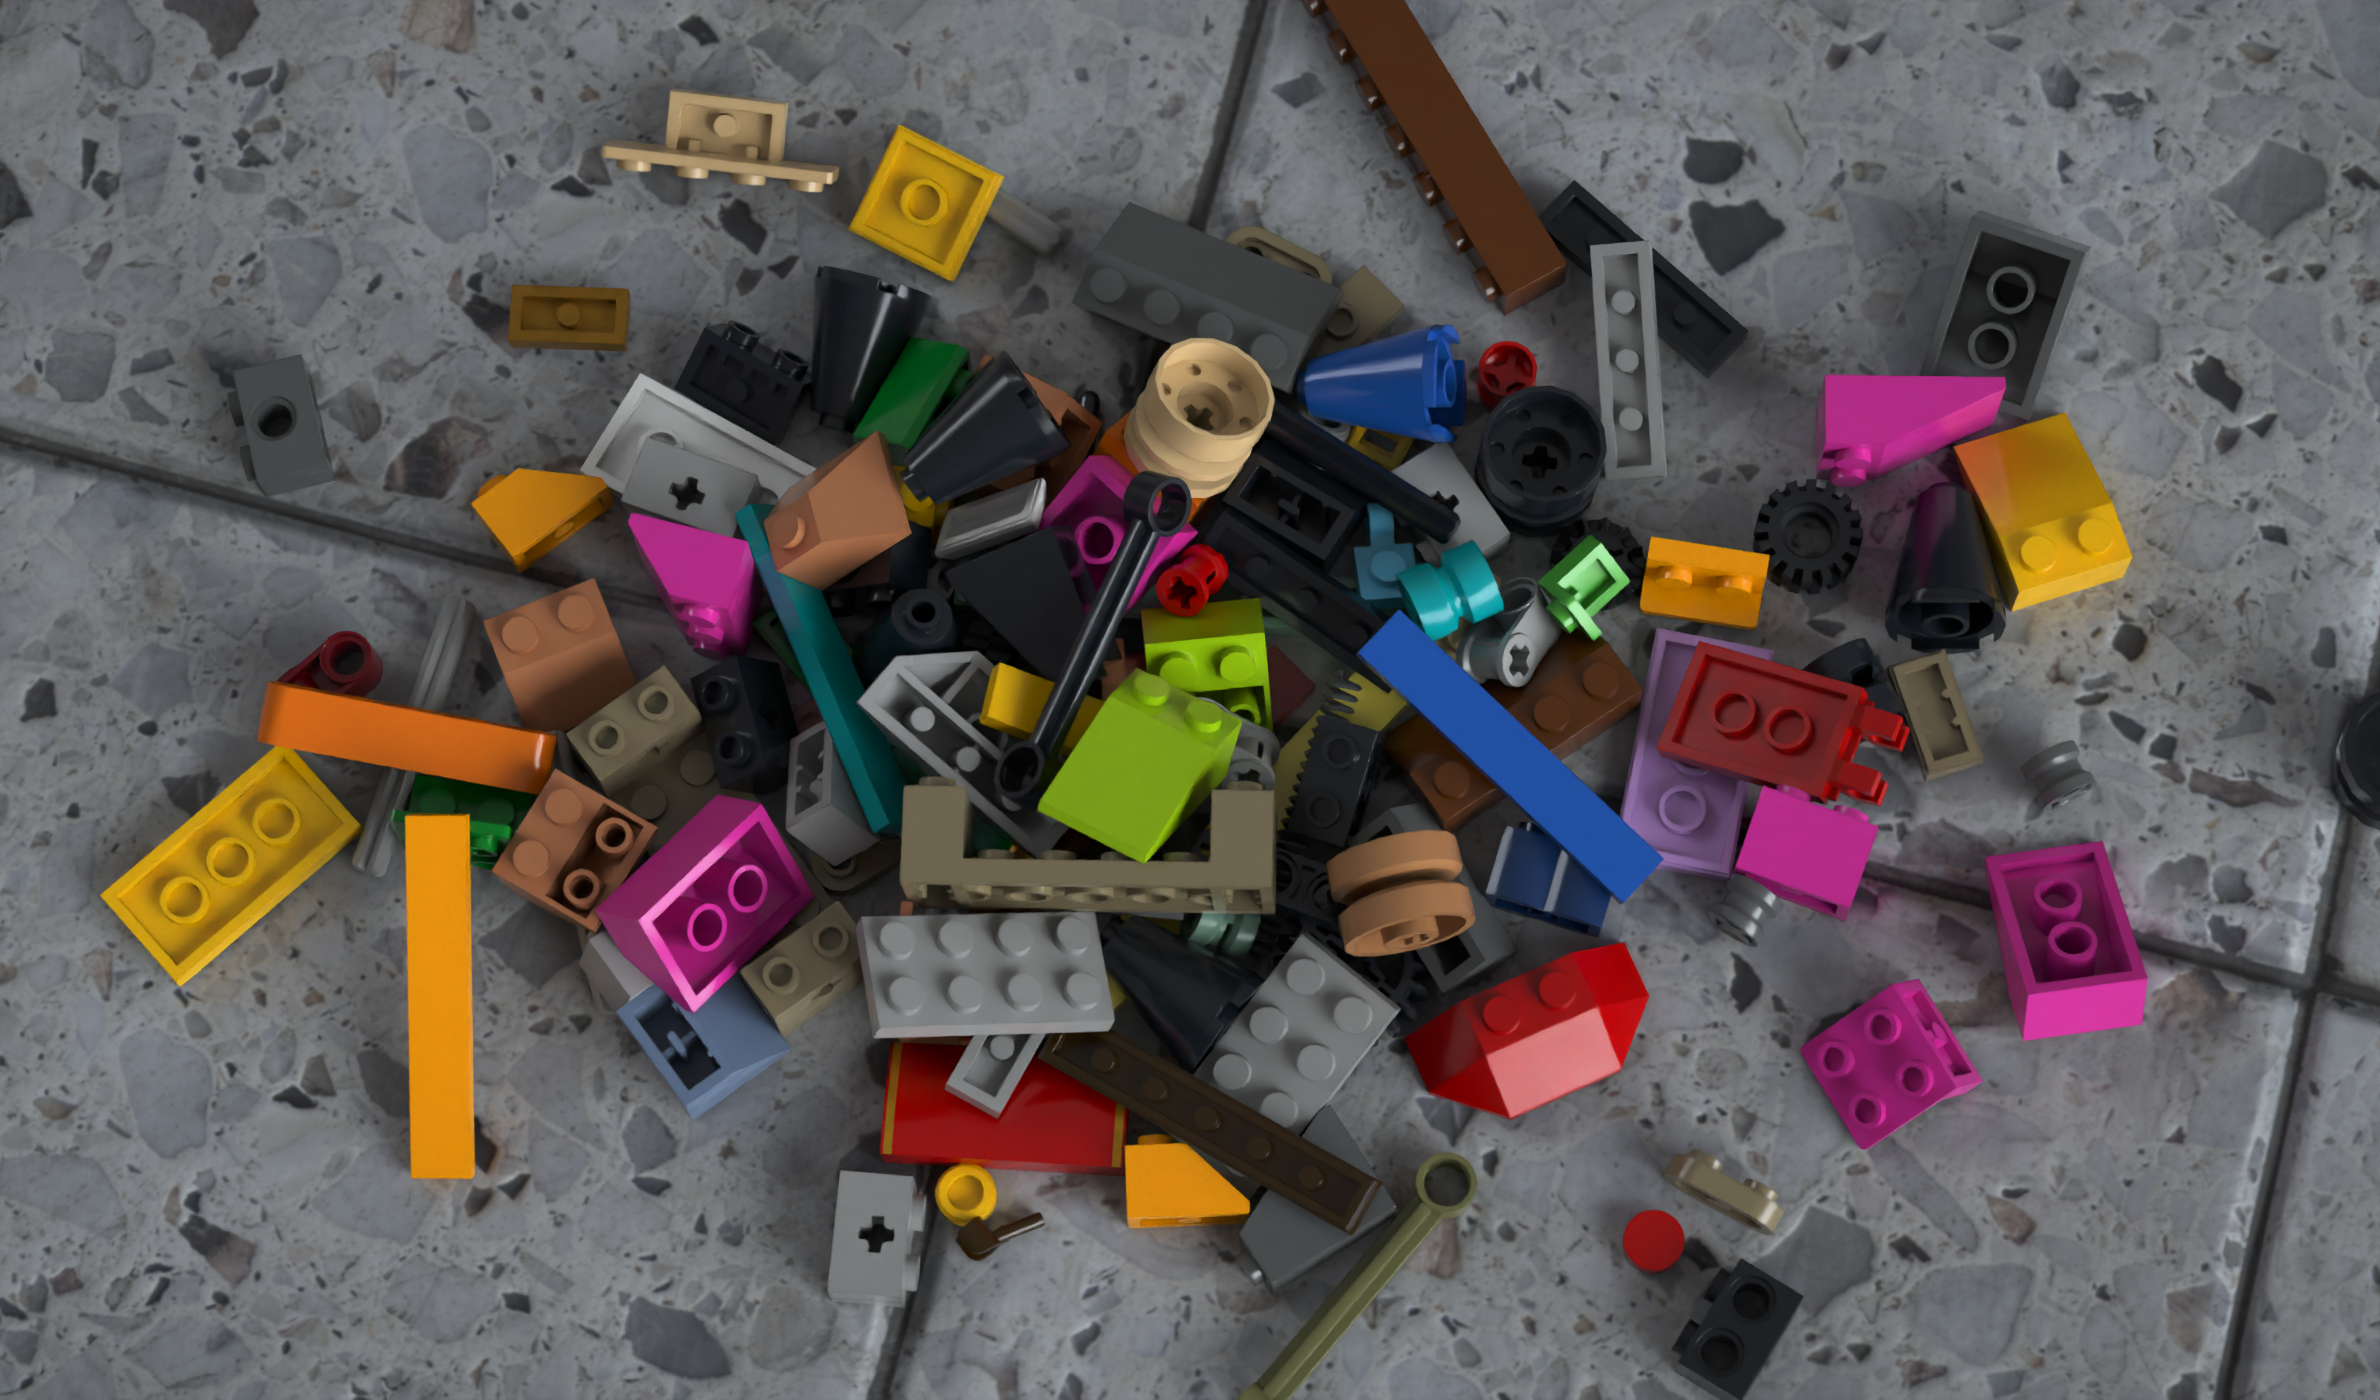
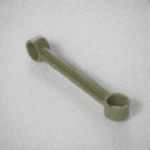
M1443 1152L1432 1155L1422 1163L1416 1176L1415 1195L1256 1382H1253L1237 1400H1289L1435 1226L1441 1220L1454 1219L1463 1215L1470 1208L1476 1193L1477 1177L1472 1165L1465 1158L1455 1153ZM1439 1167H1451L1461 1172L1468 1182V1190L1464 1200L1453 1206H1441L1432 1202L1424 1189L1426 1174Z

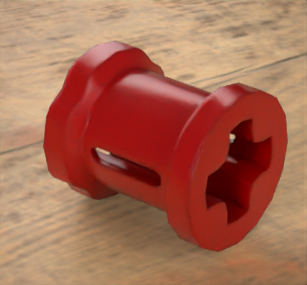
M1206 544L1188 546L1182 552L1176 565L1168 567L1158 578L1156 591L1162 606L1170 613L1180 617H1190L1198 614L1207 604L1209 595L1217 593L1228 578V565L1223 555L1214 551ZM1178 580H1180V581L1171 589V587H1172Z

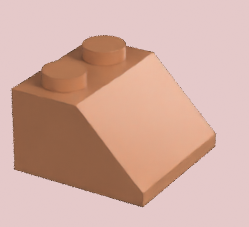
M595 578L483 621L525 728L544 732L562 730L566 734L637 684Z

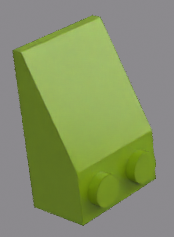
M1136 668L1109 695L1040 799L1037 810L1145 864L1211 794L1212 790L1226 778L1243 720L1221 710L1214 703L1201 700L1169 684L1165 679L1157 675L1149 674Z

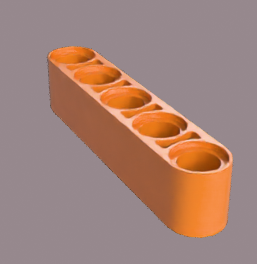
M267 681L256 737L257 741L270 745L533 794H540L551 776L558 735L544 731L276 681Z

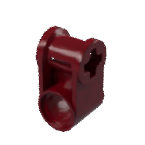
M341 631L328 637L313 653L300 664L289 669L276 682L365 697L381 682L384 672L383 662L375 649L362 635L352 631ZM354 652L364 653L363 665L357 672L351 675L339 674L340 662L346 655Z

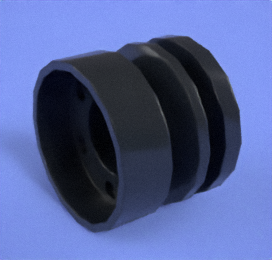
M1554 386L1525 387L1504 397L1490 412L1481 437L1474 469L1475 483L1508 531L1526 537L1554 536L1574 526L1591 507L1607 452L1605 429L1594 409L1575 393ZM1531 466L1542 467L1543 478L1532 477Z

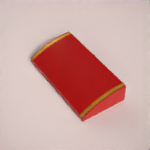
M891 1042L880 1143V1156L883 1163L949 1167L965 1163L976 1164L984 1169L1125 1177V1145H1127L1129 1109L1037 1058L1041 1050L1035 1052L997 1119L945 1090L947 1081L968 1046Z

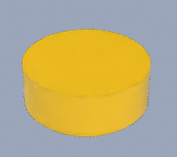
M960 1163L948 1168L940 1176L936 1185L935 1197L941 1214L949 1222L963 1227L977 1217H981L984 1221L990 1217L997 1203V1190L991 1175L984 1168L976 1164Z

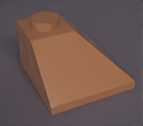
M875 431L789 487L763 521L776 572L823 591L912 534L884 433Z

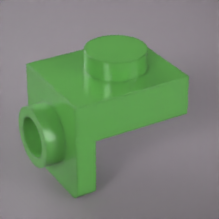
M1589 534L1537 583L1552 601L1545 609L1553 620L1568 634L1577 628L1589 639L1595 641L1602 632L1591 617L1631 581L1602 543Z

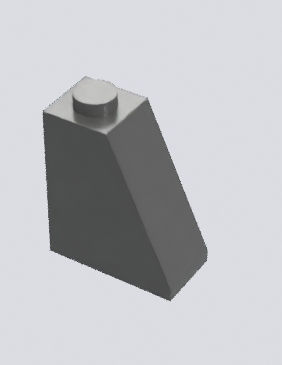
M1329 1104L1319 1110L1302 1137L1379 1180L1331 1105ZM1381 1184L1354 1235L1351 1236L1268 1189L1239 1232V1241L1243 1251L1236 1254V1258L1252 1284L1257 1286L1264 1281L1273 1295L1396 1217V1205Z

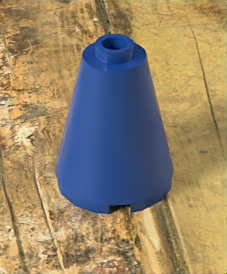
M1435 324L1311 358L1306 370H1301L1298 375L1297 394L1299 402L1302 406H1307L1309 413L1315 418L1435 443L1455 442L1458 436L1450 432L1451 426L1463 425L1467 397L1465 361L1453 360L1450 344H1461L1459 335L1452 325Z

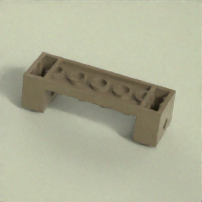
M665 665L566 734L577 759L604 796L658 827V833L646 850L650 858L717 794L760 803L753 793L720 789L701 715ZM770 817L815 897L754 954L736 974L782 1037L785 1038L861 984L864 978L855 929L857 924L839 900L835 903L832 901Z
M925 777L919 780V785H904L900 883L907 900L914 901L916 909L1275 914L1278 819L1274 790H1263L1262 784L1251 781L1229 782L1226 784V790H1212L1210 862H1199L1198 855L1185 852L1166 853L1162 855V861H1147L1145 864L1119 851L1102 853L1101 860H1076L1075 853L1059 850L1039 853V859H1015V854L1010 851L982 850L978 852V858H974L975 813L966 787L956 786V781L951 778Z

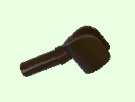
M1037 1212L1006 1225H1001L994 1231H991L981 1217H977L958 1231L956 1242L970 1259L982 1261L994 1253L1001 1244L1008 1242L1009 1239L1043 1227L1045 1223L1041 1213Z

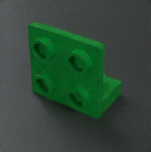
M415 775L409 811L391 810L389 823L405 847V815L409 813L470 814V864L477 868L492 871L534 804L536 796L533 793L483 784Z

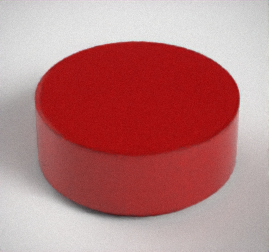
M1646 1210L1634 1216L1627 1224L1622 1240L1623 1251L1629 1263L1639 1271L1649 1274L1662 1273L1671 1269L1680 1259L1685 1243L1684 1232L1679 1222L1672 1215L1660 1210Z

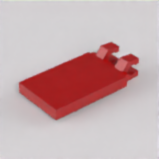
M1699 641L1656 750L1662 757L1762 787L1766 786L1774 790L1777 785L1795 787L1811 796L1810 801L1826 805L1828 800L1837 802L1839 794L1842 793L1853 800L1880 807L1889 784L1881 779L1882 774L1880 771L1853 763V758L1861 738L1874 745L1902 752L1910 729L1902 724L1903 719L1900 715L1874 708L1875 703L1867 700L1869 695L1863 687Z

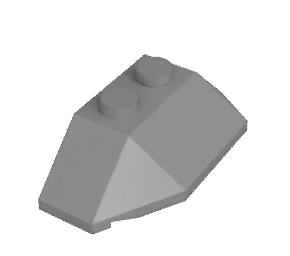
M978 651L895 656L856 701V704L886 738L930 777L951 778L956 781V786H965L975 816L981 822L1034 859H1039V853L1050 851L1070 826L1040 811L1029 812L1002 796L995 787L994 774L1001 756L1011 746L1026 741L979 723L991 670L995 666ZM1061 753L1057 756L1063 765L1069 757ZM1039 763L1026 773L1022 781L1021 790L1033 781Z

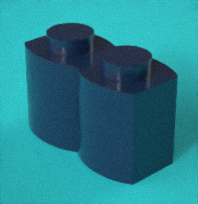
M1520 822L1518 828L1505 826L1484 897L1491 907L1541 920L1553 926L1583 935L1599 937L1611 895L1538 826L1532 822Z

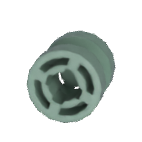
M1185 913L1180 924V936L1200 946L1206 944L1214 945L1219 954L1239 961L1245 957L1255 940L1261 914Z

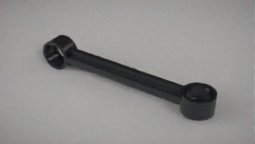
M1143 471L1130 481L1123 498V513L1129 524L1128 529L1028 741L1019 742L1011 746L1001 756L996 766L994 783L997 791L1026 811H1038L1040 799L1063 766L1057 756L1160 536L1170 537L1175 535L1188 520L1192 504L1191 493L1188 485L1180 478L1154 471ZM1161 490V505L1153 518L1154 501ZM1039 763L1033 781L1021 790L1022 781L1026 773Z

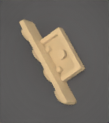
M672 89L670 91L665 145L610 140L602 146V157L617 159L616 168L629 171H651V163L674 166V175L687 178H708L709 170L730 172L731 182L746 185H765L766 177L789 179V189L804 192H822L823 184H832L839 177V166L783 160L789 103L784 101Z

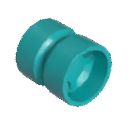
M1473 540L1443 552L1439 568H1436L1429 562L1424 564L1418 563L1395 574L1401 597L1412 621L1434 642L1451 635L1452 631L1457 630L1459 617H1463L1475 624L1504 611L1503 600L1494 576L1480 548Z

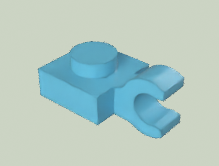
M1367 503L1368 518H1363L1367 546L1354 547L1351 557L1356 593L1379 610L1405 608L1406 606L1401 597L1395 574L1416 565L1412 543L1395 544L1393 513L1377 503Z

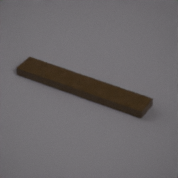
M1112 1029L1102 1032L1051 1033L1037 1057L1351 1236L1354 1235L1383 1183Z

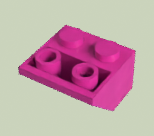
M1777 785L1774 790L1763 786L1734 873H1739L1755 880L1778 898L1845 921L1879 826L1868 823L1869 817L1857 809L1844 805H1835L1834 809L1831 810L1811 803V796L1795 787Z

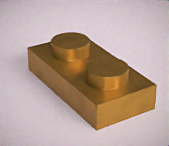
M512 285L508 342L511 348L627 352L631 307L630 291L627 288Z

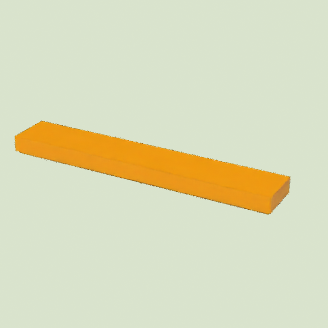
M409 813L405 815L411 1178L471 1179L475 1176L470 814Z

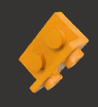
M1651 536L1639 610L1641 613L1753 631L1758 624L1762 592L1766 581L1770 555Z

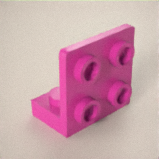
M1920 979L1890 985L1801 1047V1054L1857 1145L1863 1150L1873 1147L1941 1100L1963 1095L1983 1082Z

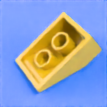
M2065 412L1953 446L1952 451L1965 487L1975 497L1989 552L2011 612L2124 577L2132 559L2130 548L2114 505Z

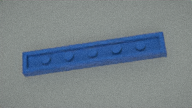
M1400 609L1356 654L1359 659L1619 904L1624 903L1664 860L1660 854Z

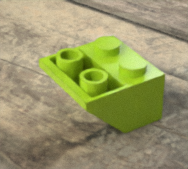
M1260 598L1207 603L1198 614L1190 617L1177 616L1170 613L1165 607L1141 610L1147 673L1157 675L1165 679L1169 684L1197 698L1203 697L1214 700L1234 714L1258 726L1265 727L1273 733L1266 640Z

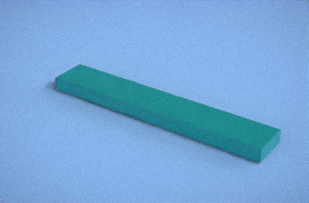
M750 503L735 513L736 521L745 541H748L753 560L870 828L874 833H902L903 789L906 783L885 735L856 704V701L865 692V689L822 591L776 572L763 523L775 505Z

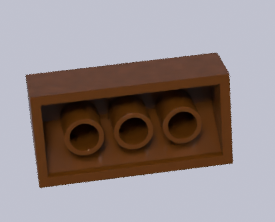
M1561 628L1562 633L1558 641L1545 654L1536 667L1531 680L1525 686L1510 687L1504 685L1501 680L1488 679L1486 682L1479 684L1560 761L1637 711L1643 691L1605 639L1599 636L1595 641H1592L1577 628L1570 634ZM1418 713L1388 732L1389 736L1383 756L1417 803H1425L1442 831L1454 833L1506 798L1503 793Z

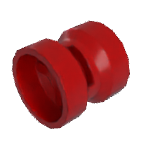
M1502 341L1493 344L1483 353L1479 360L1477 392L1480 401L1487 409L1492 411L1504 397L1525 387L1535 386L1537 364L1534 355L1527 347L1518 342Z

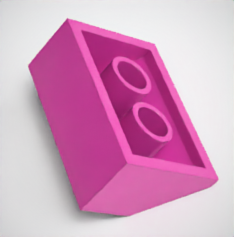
M631 512L628 526L647 575L686 642L694 646L693 651L706 658L719 661L727 660L728 655L745 657L753 632L752 623L756 621L764 594L748 541Z
M717 794L595 911L621 954L682 1008L694 1013L815 895L763 805Z

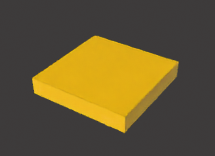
M898 124L848 230L954 282L1005 176Z

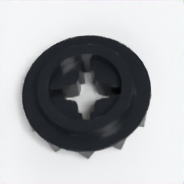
M1607 517L1589 521L1580 519L1574 526L1560 533L1551 552L1550 570L1589 534L1602 543L1612 557H1615V562L1631 581L1599 611L1614 609L1627 602L1636 593L1642 582L1645 570L1643 547L1633 537L1629 527H1621L1618 524L1612 523Z

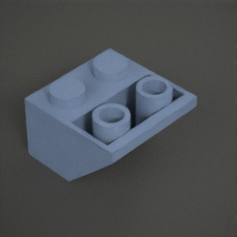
M736 973L694 1013L682 1008L655 983L616 1010L625 1029L692 1121H695L792 1051Z

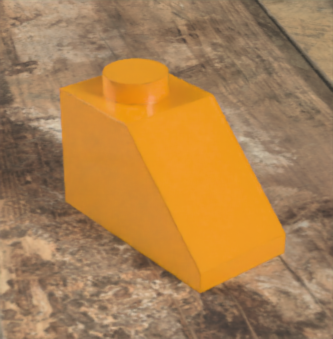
M521 468L516 469L508 476L500 474L490 479L478 491V498L471 503L479 522L520 574L615 504L609 487L601 477Z
M1153 1134L1138 1137V1145H1125L1126 1200L1129 1229L1245 1224L1249 1219V1200L1187 1143H1174V1137L1171 1135Z

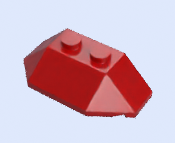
M1621 942L1569 953L1466 998L1406 1036L1404 1042L1429 1095L1444 1100L1448 1099L1469 1108L1512 1120L1621 1072L1648 1002L1649 994L1625 943Z

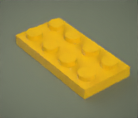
M275 746L100 894V896L178 986L181 987L362 833L363 828L293 749Z

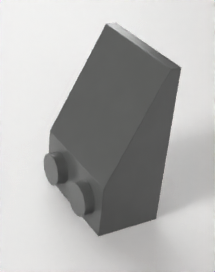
M1981 210L1976 212L1972 216L1919 376L2005 377L2006 389L1998 411L2029 421L2073 303L2091 247Z

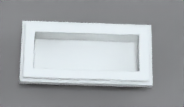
M1044 478L1035 479L947 510L935 555L939 558L954 560L1037 531L1047 500L1046 481Z

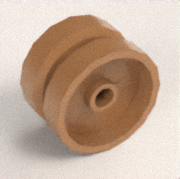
M1423 830L1386 836L1354 846L1337 854L1326 863L1325 871L1332 900L1349 906L1338 918V925L1346 953L1353 956L1373 957L1416 950L1452 938L1464 932L1475 923L1476 916L1469 888L1452 881L1462 871L1463 865L1454 834L1448 831Z

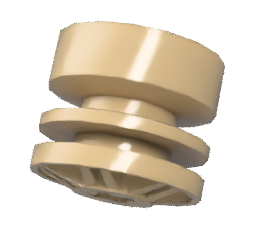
M1190 338L1172 345L1158 360L1147 381L1145 390L1138 397L1136 406L1131 410L1127 418L1123 437L1128 457L1139 473L1154 471L1182 479L1190 489L1191 498H1208L1226 491L1240 474L1244 463L1251 455L1252 447L1259 441L1271 420L1275 398L1270 379L1256 360L1237 346L1214 338Z

